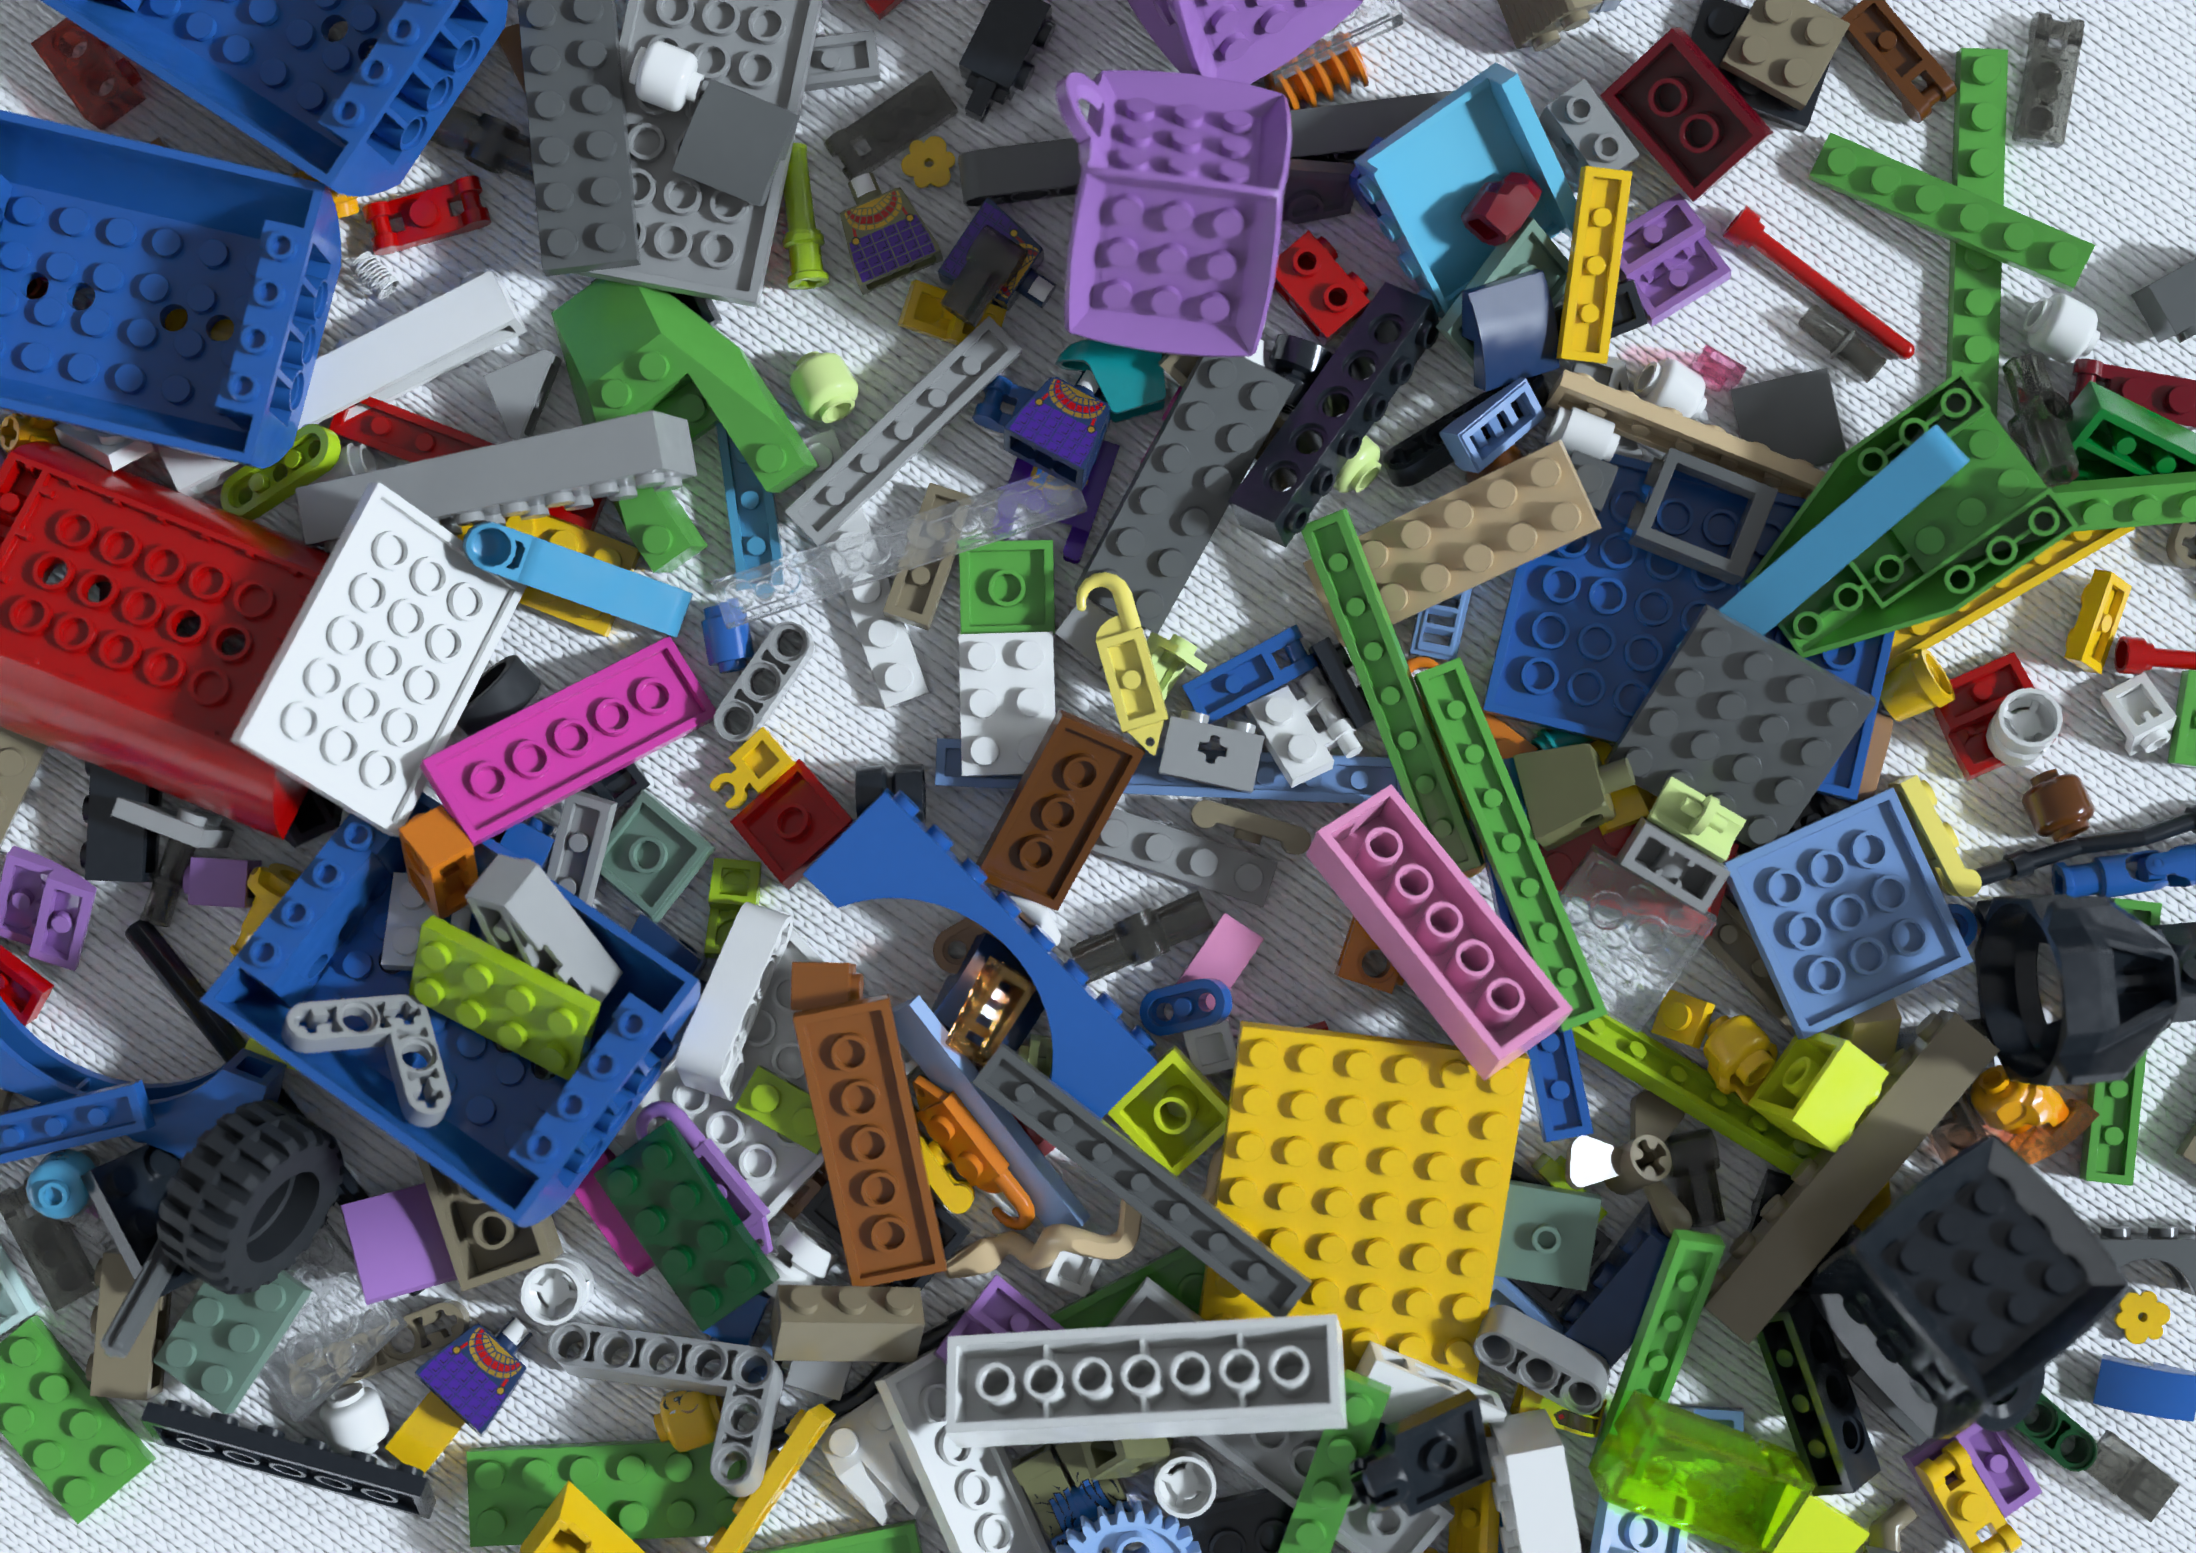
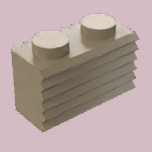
M1603 0L1497 1L1516 49L1533 46L1534 51L1537 52L1550 48L1560 42L1559 32L1562 30L1570 31L1590 21L1591 18L1588 12L1601 4Z

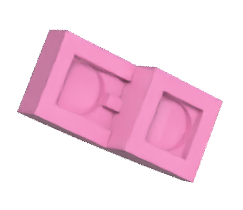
M1224 912L1176 984L1197 979L1214 978L1223 982L1230 990L1264 938ZM1209 994L1206 998V1005L1210 1010H1213L1216 1002L1214 996Z

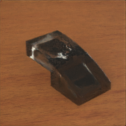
M2106 1430L2096 1443L2098 1452L2095 1462L2087 1470L2083 1471L2151 1523L2179 1487V1484L2116 1434Z

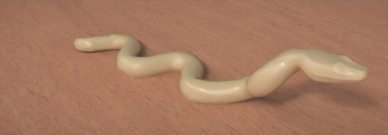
M1223 1145L1216 1149L1212 1156L1207 1175L1206 1189L1201 1194L1202 1197L1213 1205L1215 1203ZM1121 1200L1118 1228L1114 1234L1099 1235L1067 1224H1052L1044 1228L1036 1243L1014 1230L1003 1232L996 1237H985L965 1246L951 1259L947 1260V1271H944V1273L950 1279L990 1273L1009 1254L1014 1255L1022 1264L1033 1270L1051 1267L1062 1251L1094 1259H1120L1132 1251L1139 1239L1142 1214L1124 1200Z

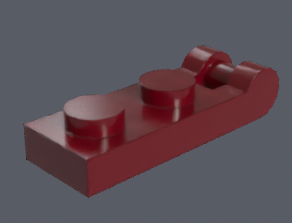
M2076 359L2074 361L2072 375L2076 377L2074 391L2069 392L2068 408L2089 381L2094 383L2100 381L2105 382L2104 388L2191 431L2196 429V380L2104 364L2093 359Z

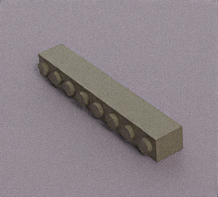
M1940 1010L1938 1014L1933 1012L1918 1025L1915 1034L1918 1035L1916 1040L1907 1050L1902 1048L1897 1051L1886 1063L1884 1069L1889 1074L1881 1084V1092L1872 1104L1866 1106L1854 1124V1132L1845 1144L1839 1146L1835 1153L1822 1149L1813 1160L1811 1158L1804 1160L1793 1172L1791 1180L1794 1183L1782 1196L1780 1194L1775 1195L1765 1204L1760 1212V1216L1763 1219L1751 1233L1749 1231L1743 1232L1729 1248L1731 1256L1720 1269H1717L1703 1308L1746 1344L1749 1345L2000 1051L1956 1012Z

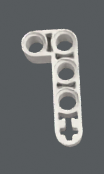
M745 902L740 908L677 1052L675 1066L684 1085L729 1101L737 1094L745 1073V1060L741 1051L790 939L793 927L792 916L750 902Z

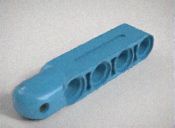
M484 521L476 523L469 528L464 536L463 550L466 558L471 564L482 570L673 637H678L693 596L691 592L495 522Z

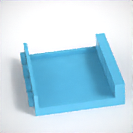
M1496 62L1354 160L1362 176L1357 180L1361 192L1371 204H1376L1382 215L1377 218L1380 229L1390 242H1396L1401 252L1396 257L1399 266L1410 280L1415 279L1420 289L1417 295L1433 301L1437 316L1441 319L1496 248L1481 242L1465 228L1461 219L1464 209L1485 182L1500 181L1511 172L1530 175L1542 189V194L1528 217L1534 218L1550 239L1560 232L1572 238L1577 202L1518 74Z

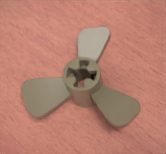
M1643 1091L1635 1095L1631 1099L1630 1141L1615 1147L1586 1135L1572 1140L1566 1153L1565 1178L1567 1184L1577 1190L1603 1181L1612 1192L1619 1195H1629L1643 1189L1662 1232L1671 1239L1674 1228L1689 1230L1692 1227V1218L1689 1211L1661 1181L1669 1174L1672 1165L1669 1149L1664 1142L1683 1120L1685 1112L1650 1091Z

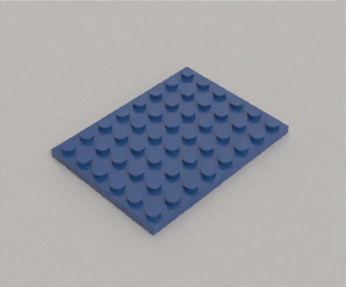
M1614 454L1608 463L1618 466L1619 469L1603 509L1597 516L1602 528L1515 568L1483 702V713L1616 744L1675 653V647L1684 639L1704 606L1707 604L1719 610L1748 585L1746 583L1748 577L1806 499L1777 493L1745 576L1734 586L1628 544L1633 530L1627 528L1626 524L1636 501L1645 503L1651 486L1643 484L1651 462ZM1674 470L1651 528L1725 557L1748 498ZM1778 625L1764 635L1798 654ZM1895 631L1805 658L1869 693L1876 700V705L1815 793L1851 802L1856 801L1858 798Z

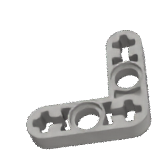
M400 994L304 1002L296 1004L287 1014L282 1028V1037L291 1049L300 1053L384 1046L404 1117L411 1124L418 1127H431L437 1125L443 1119L451 1101L450 1090L428 1010L416 997ZM396 1014H403V1018L406 1021H412L411 1025H405L402 1018H395ZM350 1015L359 1016L367 1022L369 1028L362 1032L350 1030L345 1026L343 1018ZM328 1019L332 1020V1023L326 1024ZM300 1022H306L308 1028L315 1029V1032L307 1033L304 1026L298 1025ZM381 1023H385L383 1028H380ZM407 1052L421 1054L426 1059L427 1066L421 1069L412 1068L403 1061L402 1055ZM426 1083L423 1089L425 1100L427 1103H435L433 1108H427L424 1101H417L422 1089L421 1084Z

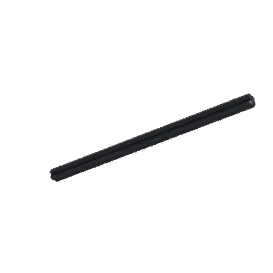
M144 918L130 925L125 931L126 938L225 1062L232 1059L242 1048H245L247 1042L232 1023L200 1001L206 994L205 989L151 921ZM281 1087L278 1102L305 1117ZM342 1165L341 1168L344 1174L342 1184L338 1185L336 1190L339 1194L336 1200L337 1204L341 1207L344 1204L370 1198L347 1168ZM425 1289L411 1292L409 1294L411 1296H416L423 1292Z

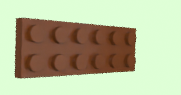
M889 994L794 1012L793 1022L852 1286L870 1287L947 1271L945 1253Z

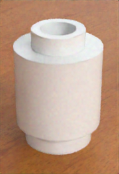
M1559 407L1552 420L1545 442L1552 444L1562 440L1569 457L1573 450H1577L1597 459L1610 462L1618 446L1620 435L1613 433L1615 428L1614 422L1576 407H1572L1571 410Z

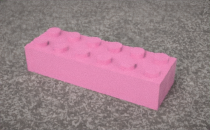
M1392 784L1317 831L1306 853L1308 859L1484 1081L1555 1032L1573 1011V1008Z

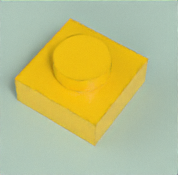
M1666 988L1651 1032L1700 1050L1715 1005Z

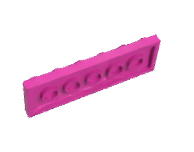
M668 636L422 760L419 767L450 817L474 847L714 721L716 709L672 638Z

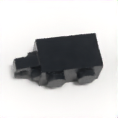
M990 0L959 62L961 77L967 80L965 87L973 90L965 106L966 116L983 124L994 102L1004 105L1006 100H1012L1017 89L1024 91L1027 88L1035 70V65L1030 62L1038 47L1043 50L1046 49L1056 27V24L1051 22L1052 8L1050 4L1042 0Z

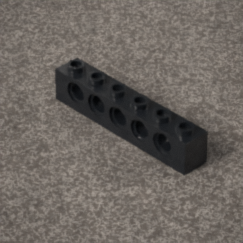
M1385 281L1229 499L1228 503L1241 527L1285 548L1294 535L1300 533L1305 528L1309 515L1322 496H1326L1331 491L1336 476L1347 460L1352 459L1358 453L1364 436L1374 422L1382 419L1389 401L1398 388L1409 381L1415 364L1425 350L1430 349L1437 341L1440 332L1436 326L1439 323V319L1432 300Z

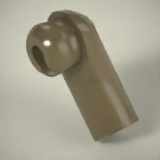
M1903 1498L1871 1523L1869 1527V1546L1901 1552L1900 1531L1918 1517Z

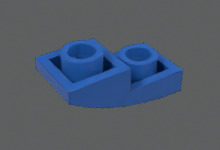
M2103 1354L2093 1404L2147 1416L2194 1422L2196 1413V1372L2158 1362H2153V1366Z

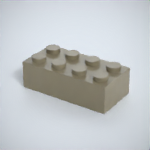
M416 1154L462 1292L553 1261L564 1253L551 1215L532 1226L520 1227Z

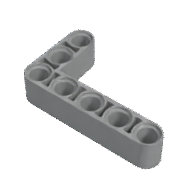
M575 1322L564 1323L551 1333L548 1340L550 1356L570 1375L669 1390L696 1391L707 1395L725 1397L711 1457V1473L713 1478L730 1495L736 1497H747L760 1487L764 1478L783 1388L782 1370L765 1349ZM584 1341V1347L576 1357L566 1358L567 1351L573 1343ZM629 1347L627 1358L620 1364L611 1365L614 1353L618 1349ZM668 1353H675L673 1364L664 1371H657V1364L661 1357ZM715 1359L721 1360V1367L715 1375L702 1377L703 1368L708 1362ZM763 1365L768 1366L767 1374L762 1381L752 1384L748 1383V1376L754 1368ZM757 1413V1421L751 1429L738 1431V1423L745 1414ZM738 1460H746L747 1469L745 1473L736 1480H728L727 1472L729 1467Z

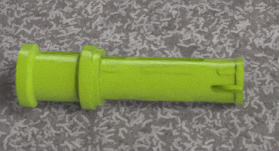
M793 143L783 190L788 232L784 234L782 242L783 248L788 250L791 275L787 278L788 287L797 290H808L823 287L830 280L829 274L823 270L821 247L825 244L824 235L821 234L819 229H816L807 160V145L804 143Z

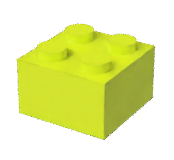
M1821 1032L1806 1039H1798L1795 1034L1748 1105L1788 1136L1835 1153L1839 1146L1845 1144L1852 1136L1855 1128L1854 1124L1866 1106L1872 1104L1881 1092V1084L1889 1072L1846 1039Z

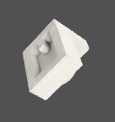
M2145 672L2102 693L2100 702L2127 737L2124 749L2130 756L2142 750H2145L2146 753L2156 751L2171 739L2170 735L2172 734L2177 715Z

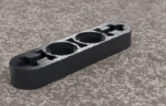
M1543 374L1527 378L1542 408L1545 407L1550 392ZM1508 385L1481 393L1389 449L1383 457V464L1392 484L1403 488L1413 486L1453 463L1454 460L1445 444H1438L1442 441L1439 432L1451 422ZM1514 400L1511 406L1518 419H1520L1524 415L1516 400ZM1498 413L1496 417L1504 429L1507 425L1501 414ZM1485 426L1480 429L1487 440L1490 438V435Z

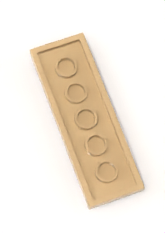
M1558 440L1358 536L1391 623L1394 625L1602 527L1562 440ZM1312 559L1305 561L1303 565L1337 640L1343 647H1346Z

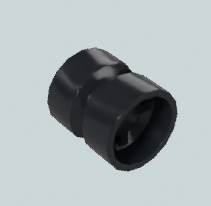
M1278 334L1268 361L1273 366L1271 371L1295 384L1281 410L1282 413L1290 415L1333 354L1311 341L1288 334Z
M923 764L897 765L893 772H888L883 765L856 767L855 798L857 817L888 788L894 795L899 790L904 792L920 809L915 816L924 825L926 824V783Z

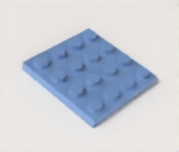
M1894 787L1885 789L1874 794V796L1789 832L1773 842L1761 845L1723 862L1731 872L1726 881L1798 1039H1806L1973 962Z

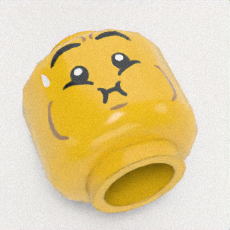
M677 1390L664 1394L660 1402V1413L653 1416L655 1429L660 1441L665 1442L669 1440L671 1445L679 1452H687L715 1442L724 1403L722 1397L696 1391Z

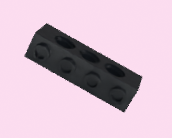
M1808 1291L1793 1293L1756 1338L1812 1495L1825 1496L1854 1493L1879 1473L1881 1468L1830 1326L1817 1309L1811 1296L1808 1295Z

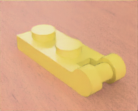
M1909 775L1887 784L1889 788L1894 787L1941 890L1949 896L1971 897L1976 895L1982 886L1981 877L1973 869L1965 868L1955 849L1959 846L1958 838L1947 822H1941L1934 808L1937 805V798L1928 782L1925 780L1920 781L1918 775Z

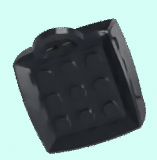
M1988 1134L1950 1158L1916 1183L1880 1214L1851 1244L1828 1258L1813 1275L1809 1284L1808 1295L1811 1296L1817 1309L1846 1349L1877 1386L1931 1439L1944 1440L1963 1432L1973 1423L1985 1430L1998 1432L2012 1428L2021 1422L2032 1411L2041 1395L2045 1381V1367L2076 1343L2126 1296L2129 1291V1282L2104 1246L2063 1197L1996 1135ZM2018 1387L2014 1396L2006 1403L2001 1405L1992 1404Z

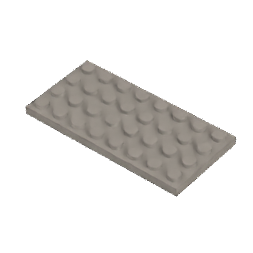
M628 0L619 47L641 265L573 274L759 308L795 133L786 159L779 162L765 206L754 205L676 173L672 169L691 119L711 79L800 114L823 0ZM654 41H662L693 53L698 62L697 73L704 75L703 86L697 101L687 100L680 111L673 112L639 99L636 95L635 85L629 83V77L634 59L641 46L648 48Z

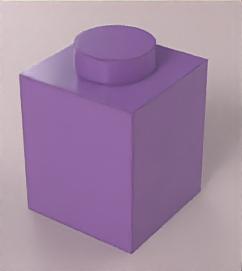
M191 857L190 866L186 867L183 876V890L185 894H188V905L251 908L256 895L249 889L247 880L254 868L262 867V860Z

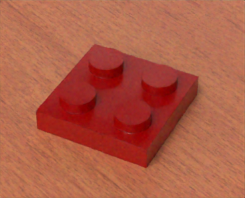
M798 759L790 769L739 812L730 823L779 882L789 890L804 877L803 873L854 819L801 759Z

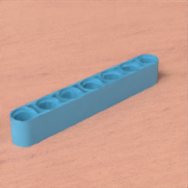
M1936 424L1718 611L1764 636L1956 474L1970 460Z

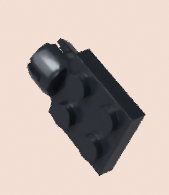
M1467 1389L1385 1426L1386 1442L1380 1448L1355 1458L1349 1465L1350 1476L1366 1469L1350 1480L1361 1504L1370 1506L1368 1509L1371 1514L1383 1513L1400 1505V1508L1411 1517L1493 1479L1479 1397L1470 1389Z

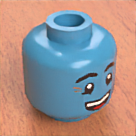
M64 1149L46 1155L29 1175L26 1185L27 1198L32 1207L45 1217L53 1219L69 1218L79 1213L91 1199L80 1176L96 1168V1166L88 1156L80 1151Z

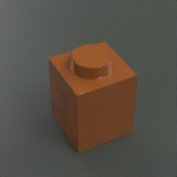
M792 962L790 1010L804 1011L863 999L864 979L862 973H856V964Z

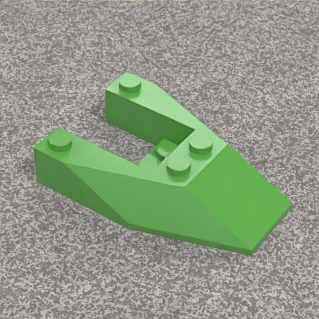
M596 279L551 313L583 425L654 410L688 420L691 442L693 443L721 422L766 492L784 493L820 467L744 351L669 291ZM653 487L637 489L638 497L613 501L627 534L653 573L672 572L708 547L671 490L655 492Z

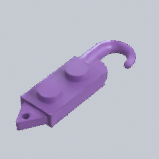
M657 1101L645 1106L636 1120L635 1129L638 1140L640 1141L648 1135L647 1127L653 1118L661 1117L666 1121L671 1119L763 1253L768 1254L772 1252L773 1246L766 1217L771 1211L711 1138L707 1140L688 1115L674 1103ZM759 1238L763 1240L764 1245L759 1242Z

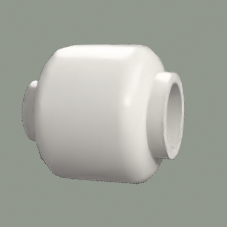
M654 41L648 48L641 46L638 50L631 68L629 83L635 85L636 95L639 99L669 111L677 112L684 107L687 100L697 101L703 86L704 75L697 73L698 62L693 53L662 41Z
M2062 293L2055 294L2050 298L2043 297L2039 299L2031 308L2024 323V330L2028 332L2027 341L2029 346L2064 364L2075 360L2079 355L2084 357L2089 355L2100 338V332L2096 330L2098 323L2096 311Z
M1672 358L1663 359L1658 363L1655 361L1649 363L1642 370L1634 385V394L1639 399L1660 407L1676 409L1683 416L1692 420L1699 418L1707 404V398L1704 397L1706 387L1704 378Z
M352 1383L329 1393L326 1397V1403L319 1412L320 1422L327 1441L332 1447L331 1449L338 1454L349 1455L350 1451H360L370 1455L379 1448V1442L385 1438L390 1429L389 1419L379 1393L370 1387H363L361 1383Z

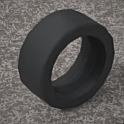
M517 655L505 657L481 675L457 725L468 736H471L521 711L537 693L541 685L540 679Z

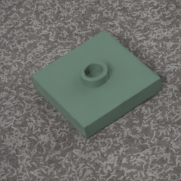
M642 789L611 829L599 876L651 920L659 922L716 850V847L649 791Z
M1510 1180L1494 1276L1587 1291L1602 1202L1601 1195Z

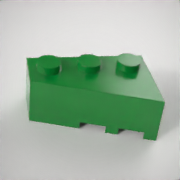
M2089 381L2032 455L2042 481L2047 483H2058V480L2071 482L2196 471V433L2111 390Z

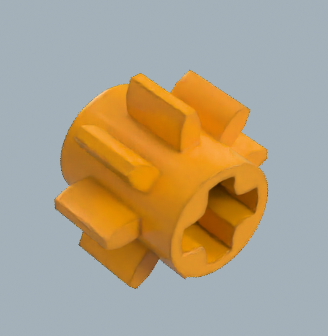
M12 413V415L5 417L1 423L0 444L7 453L21 445L37 441L61 445L54 428L58 424L54 421Z

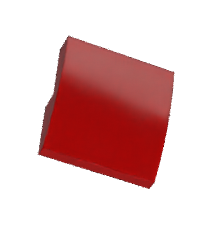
M2015 652L1950 679L1955 700L1939 708L1937 706L1933 708L1949 748L1966 781L2006 765L1997 759L1988 748L1986 739L1988 725L2001 703L2009 694L2018 689H2035Z

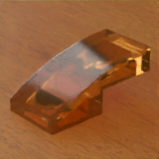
M2068 1098L2065 1104L2069 1108V1114L2064 1121L2055 1127L2049 1122L2044 1128L2033 1125L2023 1133L2014 1134L2006 1144L2031 1165L2049 1157L2068 1145L2086 1130L2100 1114L2086 1102Z

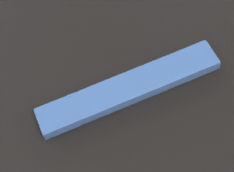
M918 995L893 1007L892 1011L900 1043L933 1084L947 1093L954 1091L1010 1164L1008 1169L1029 1195L1034 1204L1035 1215L1043 1226L1067 1224L1078 1228L1082 1227L1090 1217L1087 1210L1013 1115L972 1084L979 1071L923 999Z

